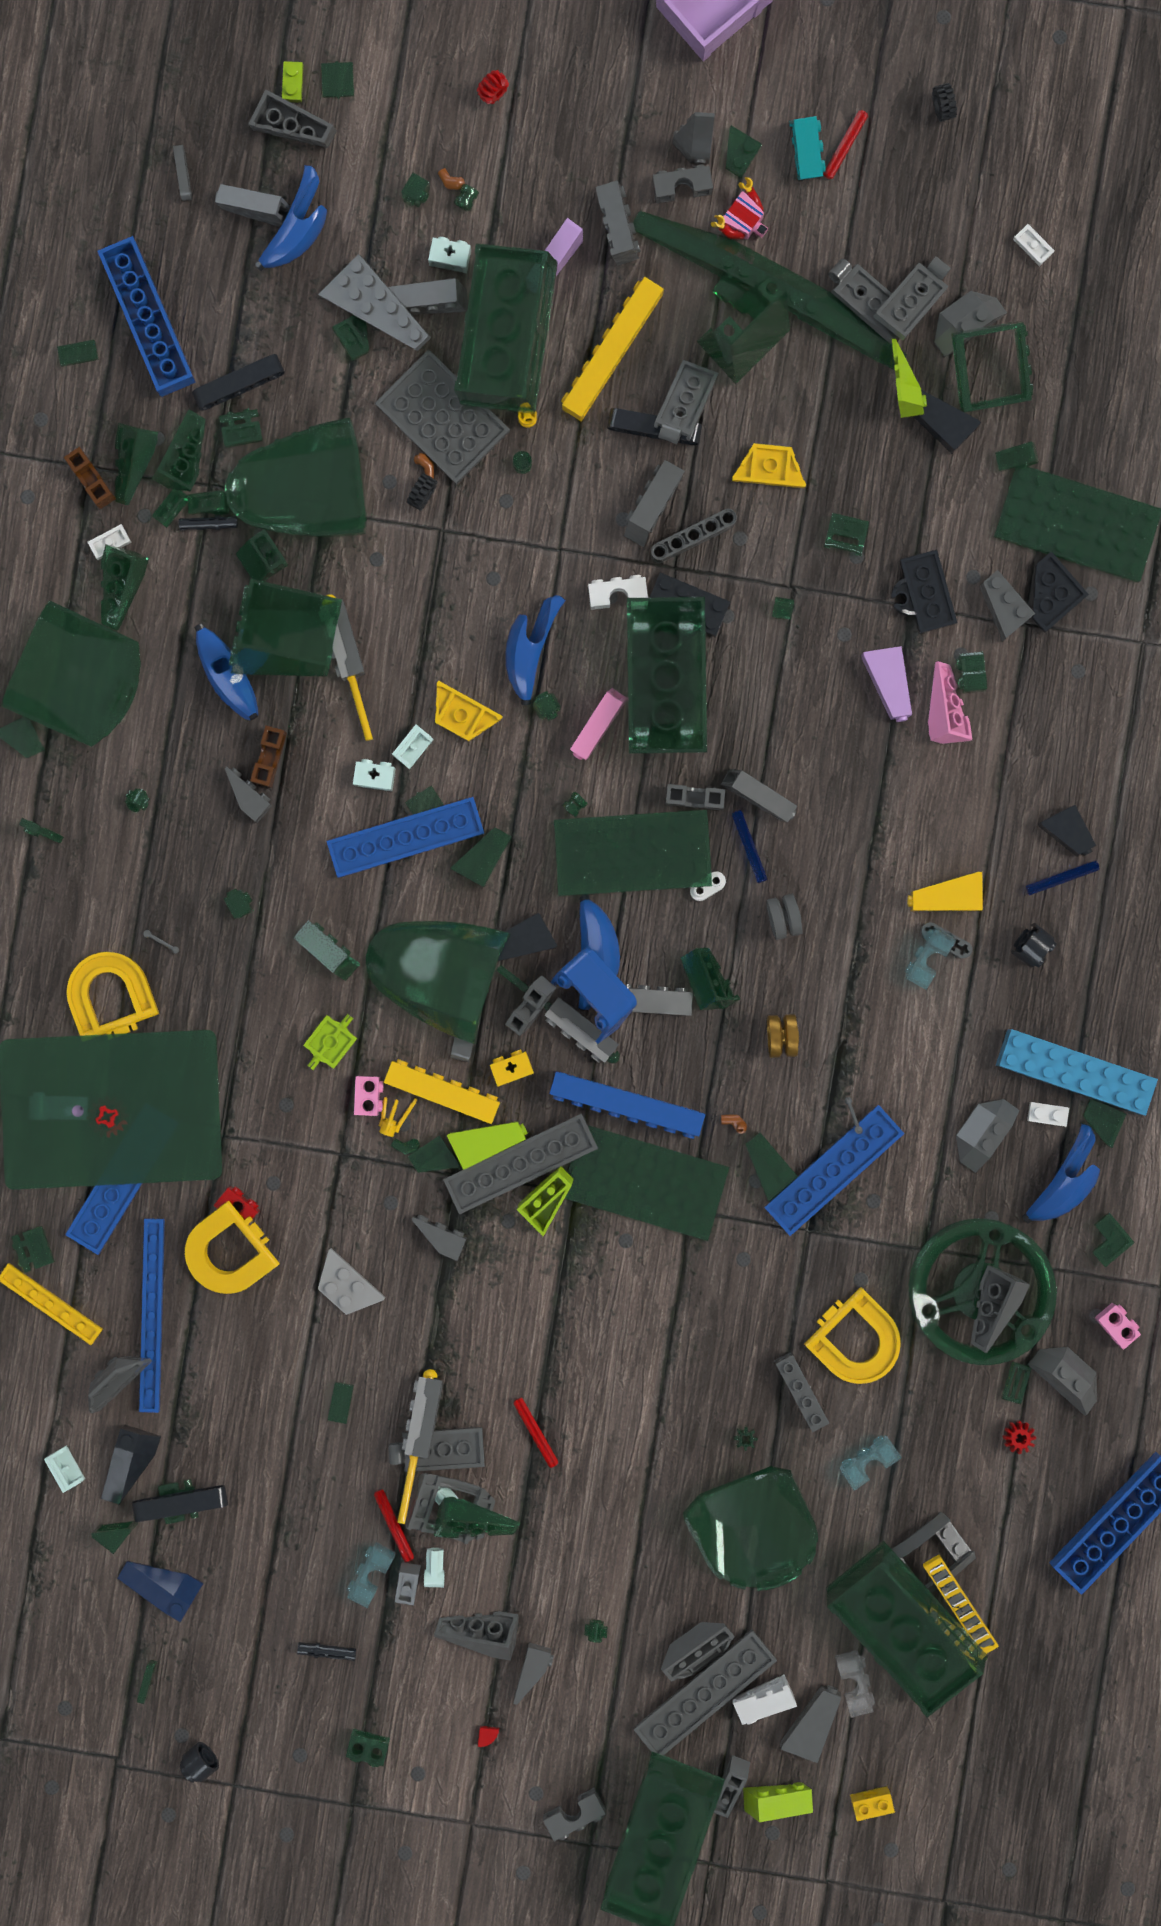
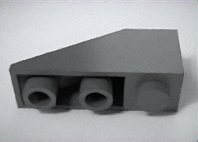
M226 766L225 771L240 809L258 823L272 807L269 803L271 799L263 792L259 795L254 790L256 786L249 780L243 781L240 778L242 774L234 767L230 769Z
M420 1214L417 1217L413 1216L412 1221L440 1254L457 1261L467 1237H464L465 1233L456 1229L453 1232L447 1230V1226L439 1222L435 1224L428 1222L429 1218Z

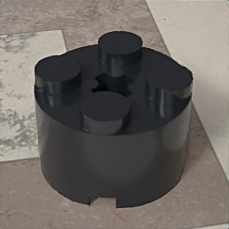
M1036 923L1031 924L1032 929L1028 930L1026 928L1017 938L1013 945L1016 949L1015 951L1011 950V953L1030 968L1034 966L1039 968L1045 961V955L1051 952L1057 943L1052 935Z

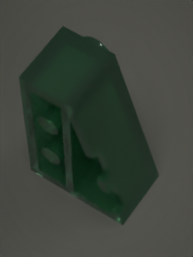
M494 827L450 869L485 888L508 847L512 836Z
M696 948L681 957L683 968L686 971L700 1010L725 1009L740 1000L738 994L734 995L729 985L731 983L729 979L725 980L719 969L721 967L709 948Z
M759 1131L744 1143L767 1201H770L798 1177Z

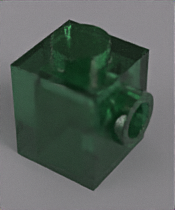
M412 172L401 191L403 201L409 206L413 207L415 205L419 208L421 203H425L429 197V181Z
M233 889L226 894L228 897L224 898V901L234 919L238 920L254 911L250 904L252 899L248 892L244 893L243 890Z

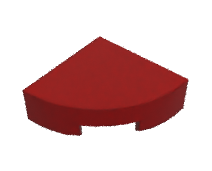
M480 1726L478 1747H485L494 1742L498 1736L499 1728Z

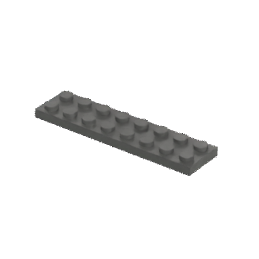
M580 1114L443 1180L458 1213L462 1214L598 1149V1146L583 1114Z
M751 1629L633 1727V1730L659 1760L777 1662V1658L754 1630Z

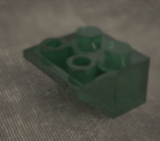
M265 529L250 538L236 553V556L256 586L288 566V563Z

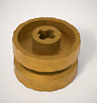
M795 1014L783 1017V1027H781V1020L778 1015H768L767 1039L770 1058L782 1055V1045H784V1052L787 1057L798 1056L799 1032Z

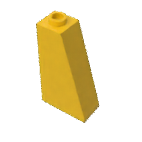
M976 872L912 891L911 895L907 897V905L911 907V911H982V872Z

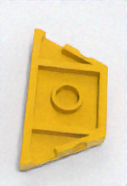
M754 443L732 477V481L796 488L806 487L792 447Z
M440 681L437 682L435 723L459 737L471 741L503 718L502 715Z

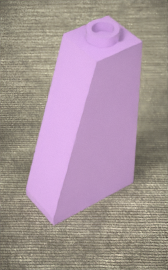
M569 218L565 220L526 277L527 288L534 294L542 295L583 242V229Z
M902 647L863 652L861 655L862 660L890 719H896V722L907 721V717L912 715Z

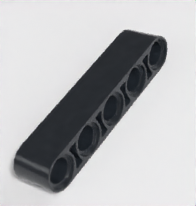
M272 354L194 389L192 394L199 410L204 411L284 375L285 371L277 354Z
M619 408L610 409L607 429L663 440L659 438L661 427H654L658 415ZM697 423L690 441L686 440L687 436L681 434L678 443L699 445L702 425Z
M225 1485L144 1498L132 1502L135 1522L217 1509L228 1505Z

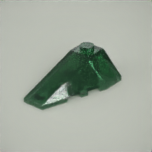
M188 409L152 480L168 489L191 491L199 476L205 418Z
M118 423L115 449H118L119 459L115 460V466L119 469V475L115 479V502L129 505L155 452V447L158 443V432Z
M105 544L101 559V569L103 570V581H101V588H103L101 624L114 630H119L144 578L149 557L135 551Z
M444 1497L438 1507L434 1537L459 1538V1534H471V1537H477V1535L487 1533L489 1536L514 1535L520 1526V1522L464 1499Z

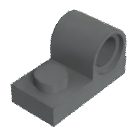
M407 1562L401 1563L395 1597L396 1603L414 1606L421 1565Z

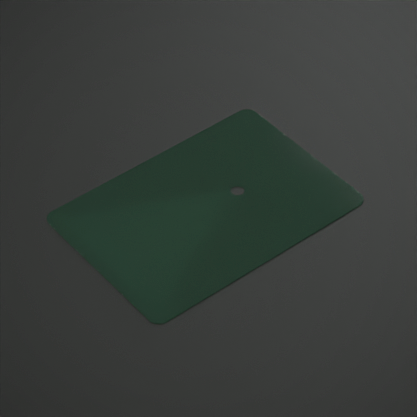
M210 1030L6 1039L1 1042L0 1083L4 1177L8 1188L19 1190L214 1180L221 1176L222 1153L217 1040L214 1032ZM79 1105L83 1108L82 1116L76 1117L73 1115L72 1109L74 1106ZM106 1105L107 1109H116L119 1115L114 1120L115 1126L108 1128L106 1124L101 1123L98 1125L96 1122V1118L100 1114L99 1108ZM105 1111L104 1116L99 1121L107 1120L110 1122V1117L116 1112L107 1113Z

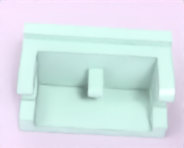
M415 725L392 755L410 769L434 739L419 726Z
M67 1445L44 1459L63 1493L85 1480Z

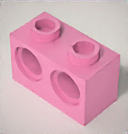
M356 1076L354 1115L378 1116L379 1112H382L383 1100H379L380 1093H383L384 1082L380 1081V1077ZM367 1081H372L375 1085L372 1092H368L365 1089ZM366 1100H370L374 1104V1108L371 1111H367L364 1108Z
M1111 1303L1095 1319L1115 1343L1124 1350L1141 1335L1138 1331L1139 1326L1134 1320H1128L1125 1316L1127 1312L1120 1304L1116 1306ZM1112 1313L1117 1314V1319L1114 1322L1109 1321V1316ZM1128 1327V1336L1122 1337V1330Z

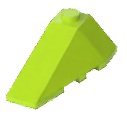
M892 339L901 418L923 415V407H927L926 395H922L921 387L897 340Z

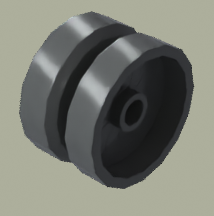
M793 893L782 897V908L777 898L766 900L768 917L775 940L786 938V926L792 936L803 934L801 915Z

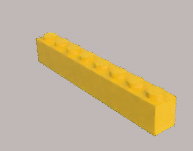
M646 277L642 281L638 280L633 288L634 294L632 297H627L623 304V311L621 314L618 312L612 321L614 325L611 329L608 328L602 337L604 340L601 345L597 344L592 352L594 356L591 361L587 360L582 367V375L574 379L571 385L573 389L570 393L566 392L561 400L563 403L562 410L581 422L663 296L664 288Z

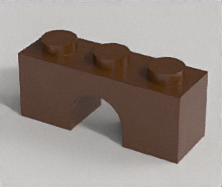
M80 447L64 457L99 509H102L116 499Z
M265 726L261 740V753L258 762L255 763L250 780L252 783L272 788L287 735L284 730Z

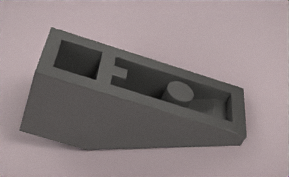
M529 1642L513 1704L517 1705L546 1673L547 1666L551 1667L554 1655H551V1648Z
M731 1756L710 1807L711 1812L728 1818L748 1779L749 1761Z

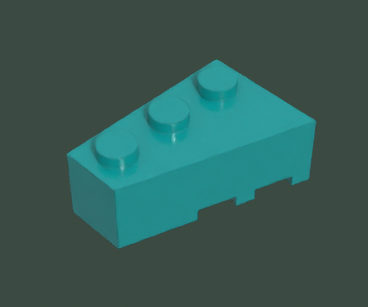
M817 116L789 121V126L792 127L793 131L792 145L794 144L795 149L794 158L798 180L823 176L825 161L821 160L823 142L819 140L818 132H821L820 120H817Z

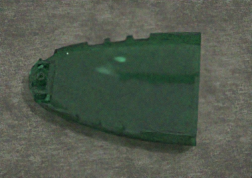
M350 418L309 427V429L293 432L282 439H276L273 443L265 447L261 446L242 457L233 471L229 472L225 486L228 505L234 515L248 525L273 532L313 537H340L366 534L367 512L359 446L353 422Z
M411 921L391 924L380 930L368 946L366 953L367 973L374 986L382 994L409 1014L442 1032L476 1044L478 1021L500 952L511 934L487 927L446 921Z

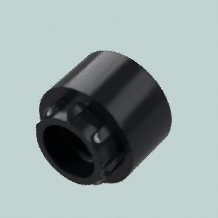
M198 1742L184 1753L180 1762V1770L183 1776L192 1783L205 1781L219 1769L216 1755L203 1742Z

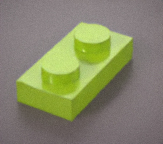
M284 61L282 98L289 102L302 103L303 62Z

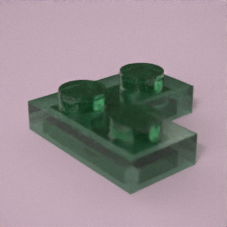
M1109 1212L1094 1224L1106 1240L1095 1248L1092 1253L1104 1267H1107L1135 1243Z

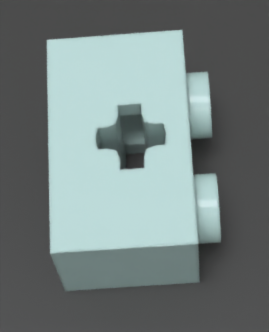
M445 237L433 238L428 259L429 266L467 273L471 246L461 240L453 242Z
M361 759V762L356 761L353 779L354 786L385 791L393 790L396 769L391 767V763L380 762V765L372 764L373 761ZM374 770L379 774L375 779L370 775V773H374Z

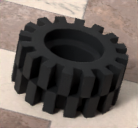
M946 83L933 87L932 101L934 102L933 106L935 107V114H937L939 122L956 118L957 103L951 84Z
M423 473L411 489L412 491L409 493L407 503L419 511L424 509L434 493L438 481Z

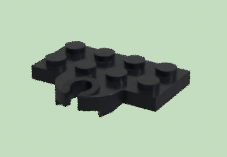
M937 549L900 559L899 562L904 579L898 581L893 587L890 599H894L897 595H903L906 602L905 604L896 603L893 605V608L901 615L915 616L920 634L957 624V618Z
M660 572L645 609L663 616L661 622L662 631H664L668 638L672 636V628L678 626L682 629V634L678 636L677 642H688L695 636L697 631L716 638L730 601Z

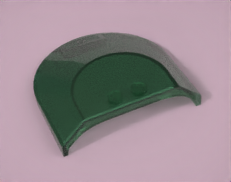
M769 1466L703 1492L683 1512L684 1521L710 1570L719 1579L723 1578L729 1581L730 1585L745 1590L746 1587H757V1591L783 1586L802 1574V1569L807 1564H811L816 1554L818 1542L816 1523L791 1470Z

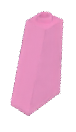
M613 688L606 692L570 749L576 758L587 760L628 700L627 697Z

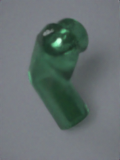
M395 1138L391 1147L407 1155L417 1151L420 1147V1142L413 1138L403 1143Z

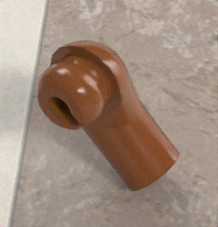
M446 168L438 172L440 179L447 189L460 190L465 186V181L462 177H450Z
M424 453L416 455L414 457L415 464L421 465L424 468V473L434 479L433 461Z
M721 1115V1124H731L739 1134L746 1132L747 1124L739 1115Z

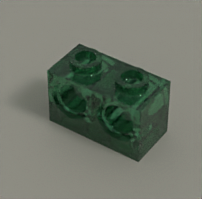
M353 1729L346 1757L353 1762H367L372 1767L383 1766L390 1738ZM361 1744L363 1749L356 1750L353 1745ZM378 1748L382 1751V1754L375 1755L372 1750Z

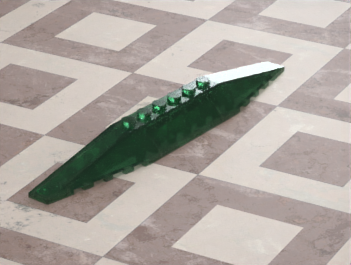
M642 211L638 212L633 222L636 232L729 282H736L797 315L801 321L895 371L892 344L887 342L830 291L733 239Z

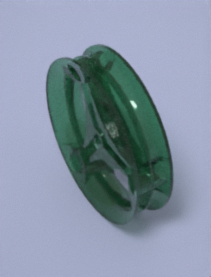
M974 1218L958 1221L944 1227L923 1245L911 1268L908 1294L911 1310L918 1326L925 1336L940 1350L957 1360L969 1364L995 1365L1011 1361L1025 1354L1042 1338L1054 1315L1057 1288L1051 1264L1045 1253L1033 1239L1022 1231L1003 1222ZM996 1229L998 1236L995 1239H990V1231ZM978 1236L982 1240V1245L976 1263L964 1267L958 1273L953 1289L933 1298L927 1295L929 1273L939 1255L959 1240ZM1010 1243L1024 1254L1033 1268L1037 1281V1302L1033 1314L1022 1316L1016 1310L1014 1314L1020 1319L1014 1325L1010 1322L1007 1323L1012 1329L1011 1339L991 1346L988 1352L985 1353L975 1346L963 1344L947 1335L938 1325L939 1316L949 1312L961 1311L966 1316L977 1319L979 1308L976 1306L977 1301H980L981 1294L978 1295L980 1293L978 1290L982 1277L988 1265L1001 1270L999 1268L1001 1245ZM988 1244L995 1245L991 1263L985 1262ZM954 1298L956 1304L941 1309L936 1304L937 1302ZM925 1305H931L932 1307L929 1314H923V1307ZM1029 1325L1030 1331L1025 1335L1022 1334V1327Z

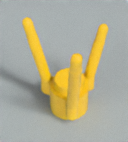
M384 1097L381 1120L378 1125L380 1126L379 1132L393 1137L395 1132L398 1133L401 1125L416 1104L417 1098H414L396 1125L397 1121L393 1120L398 1100H395L389 1118L385 1119L387 1097Z

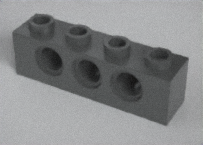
M789 1352L774 1360L812 1433L828 1425L829 1421L793 1354Z

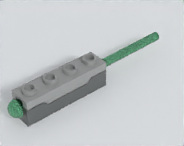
M502 965L497 968L496 971L524 993L527 992L529 989L528 985ZM558 997L553 1005L547 1001L543 1007L547 1011L545 1014L547 1017L546 1022L553 1027L558 1025L562 1029L560 1033L568 1039L573 1037L577 1040L576 1045L583 1051L586 1049L591 1051V1057L598 1063L608 1061L614 1064L619 1061V1052L616 1051L614 1053L615 1049L619 1046L618 1043L608 1036L597 1044L595 1041L601 1035V1030Z

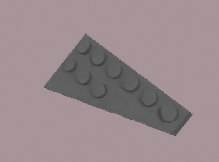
M359 254L318 294L416 351L431 338Z

